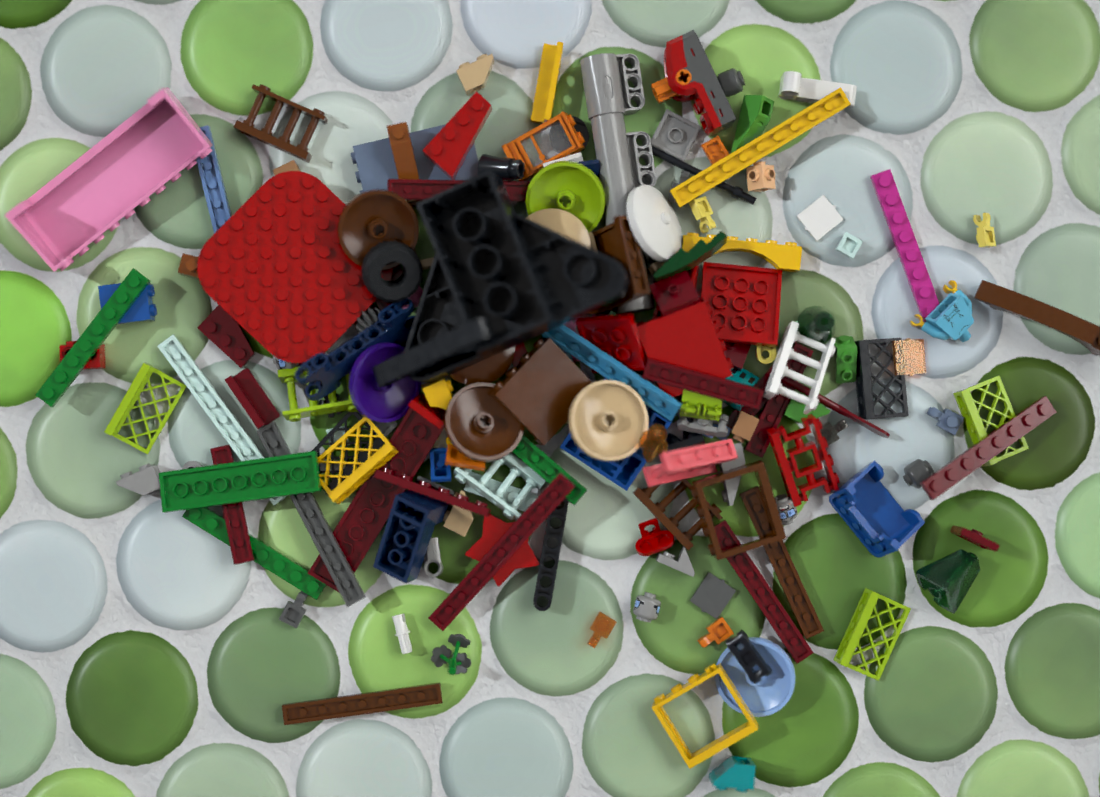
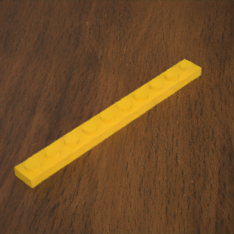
M840 87L670 190V193L680 208L850 106L851 103Z

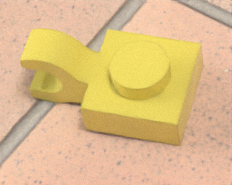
M706 196L689 202L696 221L700 220L699 228L702 233L709 231L707 225L710 230L716 228V224L710 216L714 213Z
M983 213L982 221L980 215H974L973 221L979 226L976 228V240L979 247H995L994 227H990V214Z

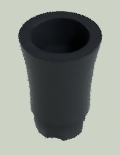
M483 154L478 162V174L490 169L502 180L522 179L524 177L525 164L519 159Z

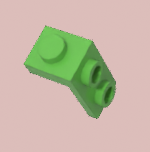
M842 335L836 337L834 343L836 347V383L855 382L857 366V346L852 336Z

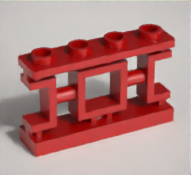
M812 414L808 415L807 418H801L804 428L788 434L783 426H779L777 429L773 427L766 430L787 495L791 497L794 507L801 505V501H808L806 495L808 490L823 486L826 493H830L831 490H839L837 485L840 483L839 477L836 472H833L832 466L834 462L831 455L827 454L826 451L828 443L825 436H822L820 432L823 429L819 418H815ZM809 425H811L817 448L813 441L803 443L801 436L812 433ZM780 436L784 442L794 439L796 447L786 450L788 458L786 457ZM811 449L815 464L798 470L794 455ZM821 461L823 462L829 483L824 476L818 479L814 477V472L823 469ZM792 472L796 478L806 475L808 482L798 486L800 494H798Z

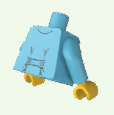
M950 280L948 283L952 286V289H949L947 285L943 286V291L949 295L925 318L927 322H923L921 315L915 314L914 317L919 319V323L915 324L910 320V325L922 327L921 330L933 338L941 340L951 339L954 341L959 338L961 342H965L971 337L967 329L974 323L972 302L961 290L956 289L957 283Z

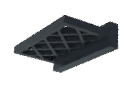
M902 338L855 341L857 346L856 392L859 417L867 420L909 416ZM896 342L897 351L892 355L885 348L889 343ZM868 344H875L880 349L875 356L869 353ZM882 352L890 358L885 366L877 360ZM892 361L898 365V371L895 375L887 369ZM874 362L881 368L877 376L872 374L870 369ZM884 371L892 377L887 385L879 380ZM894 381L900 385V390L897 394L889 389ZM876 382L884 388L878 396L872 391V386ZM886 391L894 397L888 405L880 399ZM896 400L902 405V413H896L891 409ZM877 402L885 407L880 415H875L874 406Z
M348 412L312 451H316L317 457H319L320 448L323 445L334 444V433L336 431L345 430L346 433L351 429L347 428V420L352 414L358 418V421L363 417L358 412ZM367 422L364 424L367 428H361L360 434H362V430H371V426ZM331 437V443H326ZM360 437L359 448H362V444H367L364 449H369V442H362V437ZM373 438L372 449H380L385 443L381 438ZM346 440L345 448H348V444H355L356 442H348ZM334 451L331 453V461L340 459L341 456L334 457ZM345 451V461L348 462V458H353L351 462H354V456H348V451ZM359 451L358 462L364 463L368 459V452ZM319 464V474L325 473V471H321ZM332 464V471H329V473L335 475V473H339V470H335L334 464ZM346 465L343 469V476H349L353 473V465ZM332 478V482L328 485L331 490L338 486V478Z

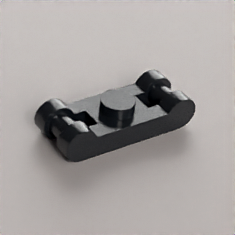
M743 630L739 631L734 638L730 637L725 640L727 647L753 683L756 684L761 681V677L772 674L770 666L765 663ZM739 643H742L744 646L741 650L737 647ZM756 665H758V667L760 668L757 671L753 669V667Z

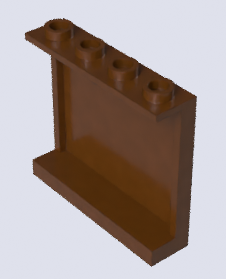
M618 215L614 217L613 223L593 232V236L599 253L614 259L625 267L630 278L629 289L619 300L592 311L588 315L606 313L650 294L640 245L631 230L628 216Z
M539 338L533 344L534 348L531 352H526L519 359L520 363L507 371V377L503 381H498L493 386V392L490 395L498 399L535 437L534 440L539 445L545 446L569 420V411L574 398L582 389L593 382L550 338Z

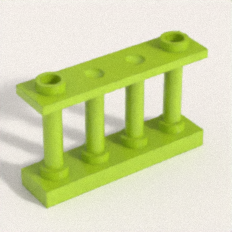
M300 366L293 369L278 370V378L282 383L287 384L290 410L282 411L287 421L297 422L301 418L347 410L349 412L358 411L351 400L349 392L351 372L346 375L349 400L337 402L335 390L328 395L329 404L317 405V401L309 400L310 407L298 409L295 372ZM304 372L300 378L306 377L309 372ZM316 389L312 390L310 394H316Z

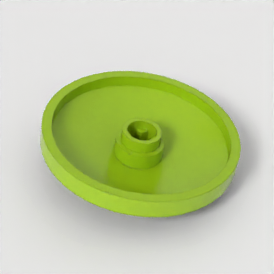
M558 161L548 164L535 174L526 192L528 216L543 209H561L576 216L583 223L587 231L591 232L599 224L604 213L605 192L603 185L592 170L580 163Z

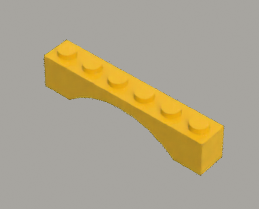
M688 232L687 235L682 237V249L687 253L700 240L708 244L716 235L707 234V237H699L698 233ZM727 236V243L713 254L727 251L747 252L761 257L775 269L798 272L800 271L802 247L797 246V243L785 242V245L777 244V241L766 240L765 243H760L758 239L746 238V241H740L738 237Z

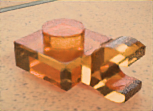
M599 611L590 626L594 633L589 639L588 645L595 648L601 636L607 639L617 621Z

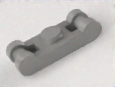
M679 408L677 429L716 437L727 436L728 429L726 425L729 421L727 415L721 414L719 421L679 416Z

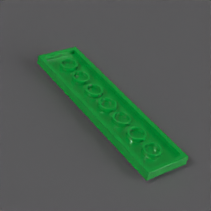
M316 451L159 473L163 513L321 491Z

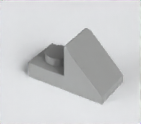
M684 546L677 560L674 559L675 555L664 551L661 554L658 552L656 561L694 577L695 572Z

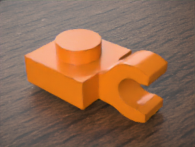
M721 616L706 627L709 633L697 641L703 648L713 641L719 645L733 635L734 632Z

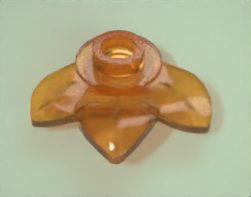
M660 424L651 425L650 429L644 431L639 439V447L644 448L643 455L648 463H651L657 454L660 455L663 452H667L668 444L665 440L667 431Z

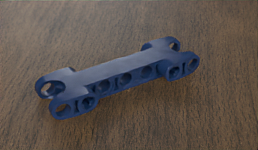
M406 299L390 304L379 312V320L330 354L318 353L303 363L296 370L295 378L300 384H308L305 389L307 398L317 401L335 391L341 385V378L351 372L357 358L370 346L384 342L402 345L408 341L412 328L409 325L415 319V316H410L414 311L412 301ZM403 305H409L406 309H400ZM309 372L306 377L300 378L301 374ZM319 389L316 394H310L312 390Z

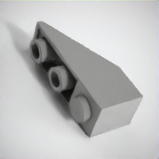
M742 443L734 444L738 458L733 461L719 463L721 471H718V473L745 465ZM741 476L720 482L724 485L722 498L724 502H727L728 506H732Z

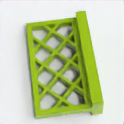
M144 362L104 432L148 455L187 386ZM153 372L161 376L163 384L151 386L150 377ZM164 378L171 382L165 383ZM147 382H148L149 388L144 389V387L146 386V384H147ZM174 383L181 387L177 395L169 397L166 385ZM164 386L167 397L155 400L153 389ZM150 390L153 401L142 404L140 394ZM138 400L139 405L134 406L136 401ZM168 400L170 406L168 412L159 413L156 402ZM154 403L157 415L146 417L143 406ZM140 407L143 418L132 421L130 416L131 410ZM158 417L160 426L158 429L150 431L147 419ZM144 421L147 432L136 435L133 423ZM130 424L133 436L124 437L118 434L122 426ZM148 434L150 443L147 448L139 445L137 437Z
M1000 375L953 393L973 444L987 436L988 426L997 429L1004 424L1005 419L1010 420L1015 416ZM992 382H996L998 387L996 395L987 391ZM976 389L982 392L979 402L973 399L970 391ZM986 394L994 398L991 407L982 404ZM998 400L1004 402L1005 409L1003 413L995 410ZM981 407L989 410L986 420L982 419L979 415ZM993 413L1002 416L999 425L990 422ZM1023 436L1019 439L1020 448L1015 449L1009 446L1003 450L1001 456L993 457L982 467L991 466L998 463V461L1029 449L1025 437Z
M865 588L833 660L879 681L911 608ZM878 599H882L886 609L877 612L875 605ZM898 607L903 609L901 617L894 620L891 610ZM888 612L891 621L882 625L879 615ZM875 617L878 627L869 630L867 623L869 619ZM892 625L894 633L886 638L883 628ZM880 630L883 639L873 643L871 633ZM867 635L870 645L861 648L859 641L861 637ZM884 643L886 647L885 653L878 656L875 647ZM872 648L874 658L865 661L863 651ZM859 654L862 663L855 666L850 664L852 657ZM876 661L878 668L874 675L869 672L867 665Z

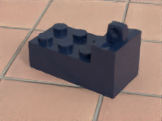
M412 490L397 494L373 567L406 584L417 579L436 524L443 522L448 504Z

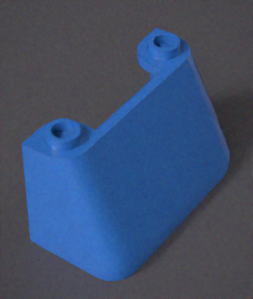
M874 460L839 487L838 491L833 492L829 496V502L873 556L879 558L897 551L925 521L916 510L907 509L904 511L880 482L884 477L883 468Z

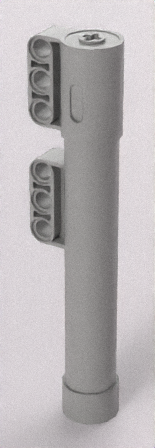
M602 53L580 60L588 120L591 121L596 159L600 163L599 180L605 192L604 215L606 226L613 223V218L618 215L627 216L626 204L628 195L633 189L645 185L642 182V177H645L648 180V185L652 187L656 183L650 136L643 131L626 133L624 115L637 113L645 104L639 60L636 55L630 53L617 55ZM625 61L631 64V69L625 66ZM627 81L633 82L634 88L629 87ZM630 100H634L637 107H633ZM636 138L642 141L643 146H639L636 143ZM639 158L645 160V166L639 163ZM640 246L641 255H642L643 264H644L645 273H646L647 282H648V276H647V270H646L644 250H643V248ZM650 287V294L617 307V314H629L654 309Z

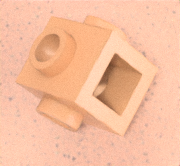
M761 161L755 162L754 166L746 168L748 191L764 192L776 189L774 165H766V162Z

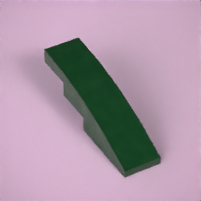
M720 231L708 244L700 240L687 253L680 248L653 275V282L656 283L696 267L727 243V236Z

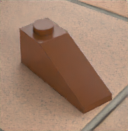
M407 122L387 126L398 178L420 180Z

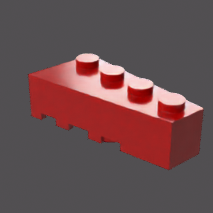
M476 91L422 150L424 155L451 180H454L468 152L492 111V105Z

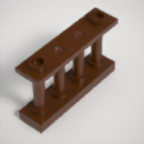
M253 84L252 89L258 93L247 119L243 123L237 120L234 128L242 134L309 163L312 155L307 152V147L318 122L321 121L327 124L328 120L324 116L325 113L316 108L312 111L270 92L271 89L265 85L260 84L258 87ZM265 97L276 101L265 127L260 131L254 128L255 125L253 123ZM283 105L294 109L283 135L279 136L278 139L272 136L273 133L271 131ZM301 113L312 118L301 143L297 144L296 147L290 144L289 139Z
M686 479L681 480L680 484L660 503L657 502L656 504L650 498L652 497L651 494L660 485L647 487L646 489L643 488L642 490L637 487L632 493L689 551L694 546L691 543L692 537L704 525L703 518H700L687 532L684 531L682 533L677 527L680 525L679 522L698 505L697 498L690 500L674 517L668 518L664 512L666 511L665 508L686 488L691 491L693 486ZM707 502L711 518L715 516L718 520H721L723 518L720 515L722 511L714 503L710 505Z

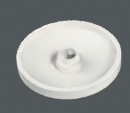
M641 185L633 189L628 195L626 204L631 230L640 246L649 256L657 261L667 262L682 248V231L677 215L666 197L656 188L650 185Z

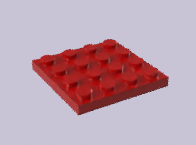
M711 262L703 263L700 300L703 298L705 303H710L713 311L710 314L711 320H716L720 332H717L719 340L777 347L782 270Z

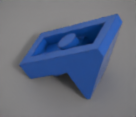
M431 448L430 450L431 482L451 481V466L445 465L447 448Z

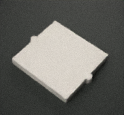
M824 194L796 216L804 225V230H808L816 241L844 220L836 211V206L832 205Z

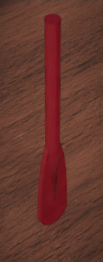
M770 367L767 374L770 375L772 367ZM786 376L781 378V382L809 396L811 389ZM818 393L817 399H819V403L850 418L877 435L889 438L890 434Z

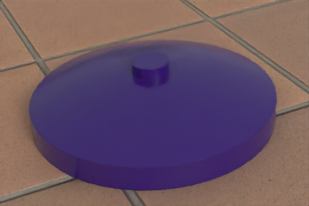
M389 342L378 343L364 350L355 361L349 378V392L355 408L364 417L381 423L396 421L406 415L410 408L408 404L419 395L420 381L406 377L388 386L378 387L372 367L404 353L405 347Z

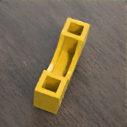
M442 378L436 382L422 385V390L430 407H440L446 410L450 400L453 398L451 392L454 391L450 380L446 381L445 378ZM448 437L446 438L447 446L448 444H451Z

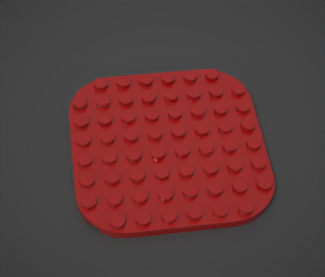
M300 171L283 172L266 181L204 244L197 262L198 277L205 292L270 354L288 363H305L318 353H326L357 321V317L362 315V311L365 312L377 300L368 291L363 282L361 266L354 263L346 255L339 241L338 221L346 204L319 179ZM393 268L381 270V278L390 281Z

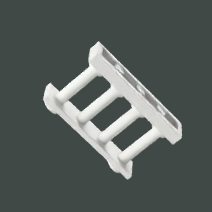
M791 321L785 328L763 397L770 400L775 395L781 394L806 405L803 414L807 415L818 406L819 399H817L829 359L835 353L836 347L834 343L836 339L832 337L826 344L799 334L800 332L797 331L799 323ZM797 341L823 352L820 362L795 352L792 348L793 342ZM793 359L817 369L815 378L812 379L788 369V366H786L787 360ZM786 376L810 386L809 396L807 397L783 387L780 383L781 378Z

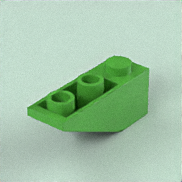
M744 95L731 153L761 136L771 119L774 105L773 100L763 95Z

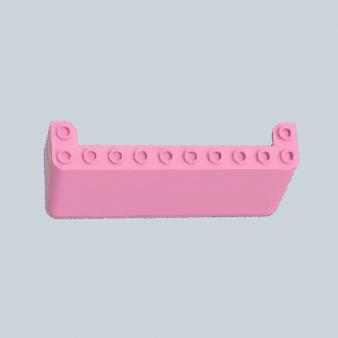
M168 87L158 91L147 100L148 103L30 198L20 202L5 214V217L54 272L58 269L63 271L74 262L72 258L76 254L82 256L89 250L88 245L94 241L97 244L105 237L103 233L109 229L112 232L120 225L118 221L121 218L125 217L127 220L135 213V207L138 205L143 207L151 200L149 198L150 195L154 192L157 195L166 189L165 183L169 180L173 183L182 176L180 171L185 167L187 170L191 169L197 164L195 159L198 157L203 159L213 151L210 148L213 144Z

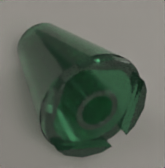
M822 306L808 307L799 315L797 323H799L797 330L800 332L799 334L823 344L828 342L836 331V320L833 314Z

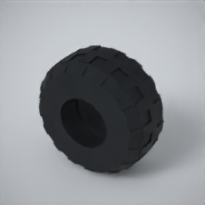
M390 240L381 242L369 250L363 259L361 272L363 282L373 296L385 302L395 303L408 299L417 291L422 281L423 269L418 255L412 248L402 242ZM399 262L403 265V272L398 279L386 281L381 278V270L387 263Z

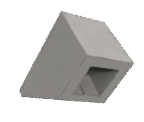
M149 463L139 467V472L134 474L132 471L120 476V480L116 481L118 486L141 495H149L160 490V470L157 465L151 466Z

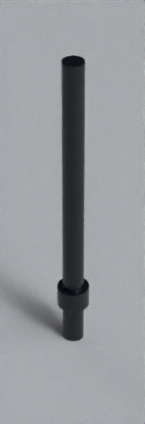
M652 146L654 156L684 171L690 172L692 175L702 171ZM726 182L716 186L732 194L731 197L737 200L740 198L752 205L756 200V197L744 192L738 186L734 187Z

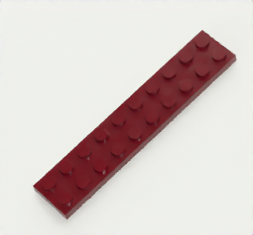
M410 407L389 441L399 452L379 470L385 467L393 470V475L401 477V474H405L414 478L445 428V425L441 429L437 428ZM374 474L362 484L333 531L354 574L387 522L395 496L406 491L404 487L375 478ZM319 554L308 574L339 592Z

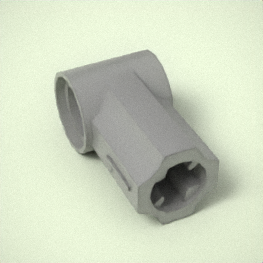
M438 537L430 539L424 557V572L429 577H437L443 572ZM433 562L437 563L439 567L438 572L435 574L429 571V565Z

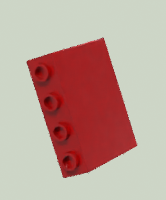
M701 298V302L667 316H660L647 322L640 321L635 323L648 358L721 378L732 376L731 369L734 368L730 357L726 358L723 352L727 350L724 340H719L717 332H720L716 320H711L710 314L713 311L710 303H705L703 298ZM657 382L659 388L671 397L683 394V389Z

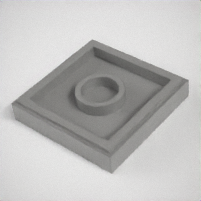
M667 109L651 139V145L684 162L701 126Z

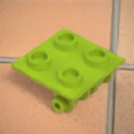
M683 389L679 416L719 421L722 414L721 399Z

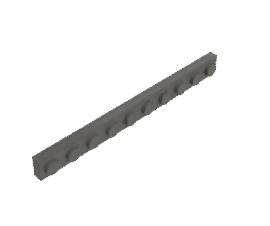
M272 422L256 431L269 457L292 454L276 422ZM312 493L291 495L290 498L346 606L349 607L364 599L366 596Z

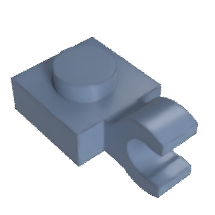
M930 407L927 415L938 420L937 427L952 435H956L964 417L947 408L942 412L935 407Z

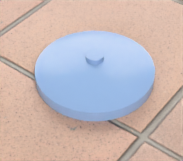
M748 637L765 663L770 666L772 674L761 677V681L756 684L753 683L728 647L723 651L716 665L721 663L754 717L768 716L782 709L791 698L796 681L795 669L791 659L780 646L764 638ZM742 643L737 645L740 650L744 648ZM758 665L753 667L755 671L760 669ZM716 674L715 682L722 699L732 709L743 714L720 675Z

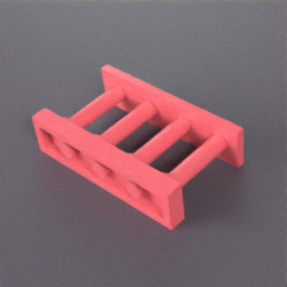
M732 439L663 452L659 455L662 464L643 467L642 470L648 487L717 473L715 464L733 461L738 456Z

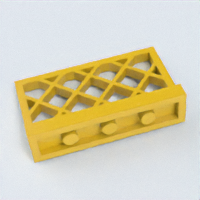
M363 417L318 457V465L326 463L325 474H319L320 484L334 503L341 504L375 474L376 469L379 470L399 451L389 442L372 420ZM366 422L371 426L370 435L360 434L361 427ZM349 437H356L355 448H345L346 440ZM360 437L370 438L369 449L359 448ZM373 438H381L385 443L380 449H372ZM334 450H341L340 461H330L331 453ZM345 451H355L354 462H344ZM359 451L368 452V459L364 463L358 462ZM330 464H340L339 475H329ZM344 464L353 465V473L349 476H343ZM329 478H338V486L331 490L328 487Z

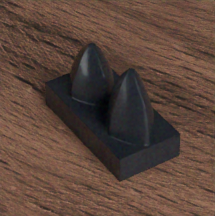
M683 431L682 441L674 434L668 433L665 439V452L703 445L705 440L702 434Z

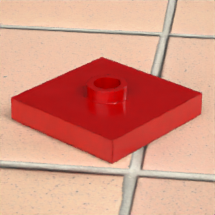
M420 393L408 404L409 407L437 428L441 429L444 426L446 410L440 407H430L423 393Z

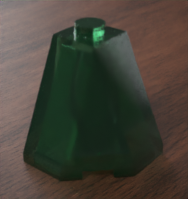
M960 549L918 569L916 575L919 585L924 590L928 588L929 592L934 596L933 600L935 603L954 614L977 577L980 565L975 554Z

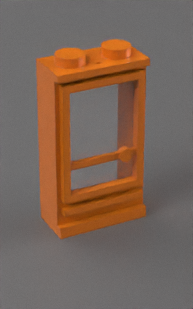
M563 111L511 142L502 145L507 158L519 159L525 164L524 177L519 179V181H527L534 177L543 168V163L573 155L585 149L583 145L585 140L580 131L576 132L574 128L576 122L571 114L568 115Z

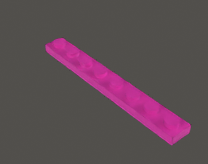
M889 169L872 175L870 178L918 310L923 318V322H927L925 318L939 305V301L893 175Z

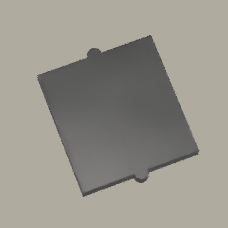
M708 572L690 601L701 608L702 612H707L717 619L736 590L724 583L723 579L720 580Z

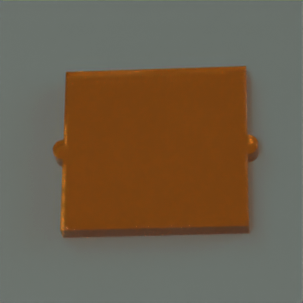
M906 338L905 340L892 341L895 375L913 376V374L926 373L924 339L911 340Z

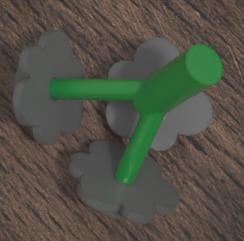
M451 634L448 642L452 643L455 647L454 653L452 654V651L445 645L435 647L432 652L431 661L434 662L436 667H441L443 663H448V673L451 675L464 674L467 672V668L471 666V660L467 658L466 653L460 654L458 651L459 647L467 648L471 641L462 634Z

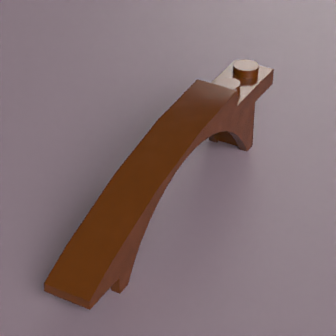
M985 280L981 281L974 299L990 305V308L1015 314L1050 327L1079 342L1092 354L1100 355V326L1031 297Z

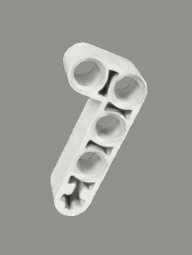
M786 71L781 76L778 96L781 99L815 103L841 87L851 103L846 108L855 106L857 90L855 85L801 78L802 74L795 71Z

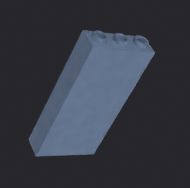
M445 125L410 133L420 180H451L422 151ZM389 138L353 146L354 152L351 153L353 164H357L358 167L355 175L357 182L362 184L363 190L360 193L374 189L387 190V179H399ZM474 144L454 180H468L478 175V158Z

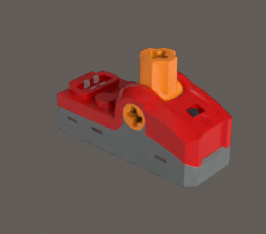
M692 30L668 41L664 51L665 78L651 84L655 99L659 104L671 98L679 102L693 100L695 103L693 108L697 115L700 114V123L707 136L711 137L732 127L736 117L696 32Z

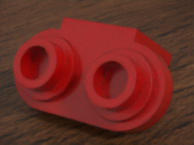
M657 518L638 524L642 538L636 542L635 547L639 555L650 556L673 546V534L667 530L661 531ZM654 525L651 532L644 530L645 527Z

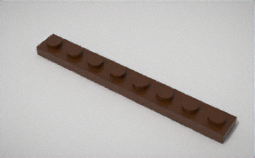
M755 486L740 493L741 500L759 539L773 535L759 487ZM783 540L763 546L804 638L808 639L823 632L824 629Z
M439 682L288 703L282 705L284 725L441 704L443 699Z

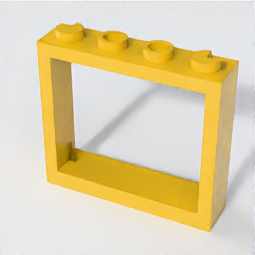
M721 663L709 665L701 675H692L684 685H675L667 695L663 693L654 698L655 702H653L651 707L689 769L757 731L759 727L758 722ZM719 674L748 721L691 753L662 706L714 675Z

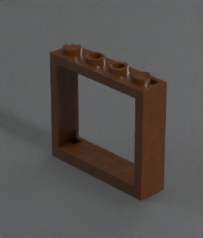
M759 460L692 481L691 494L693 499L697 498L699 505L696 507L699 518H703L704 525L702 530L704 536L708 537L710 542L707 545L711 556H714L717 560L786 539L764 462ZM755 471L773 535L721 551L703 487Z

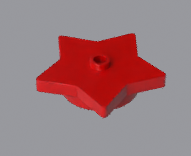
M492 514L489 517L484 516L482 537L465 555L480 561L516 521L507 523ZM529 538L493 576L497 586H501L515 569L533 567L540 564L528 543Z

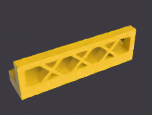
M557 42V45L544 43L531 122L543 124L551 119L563 52V42Z

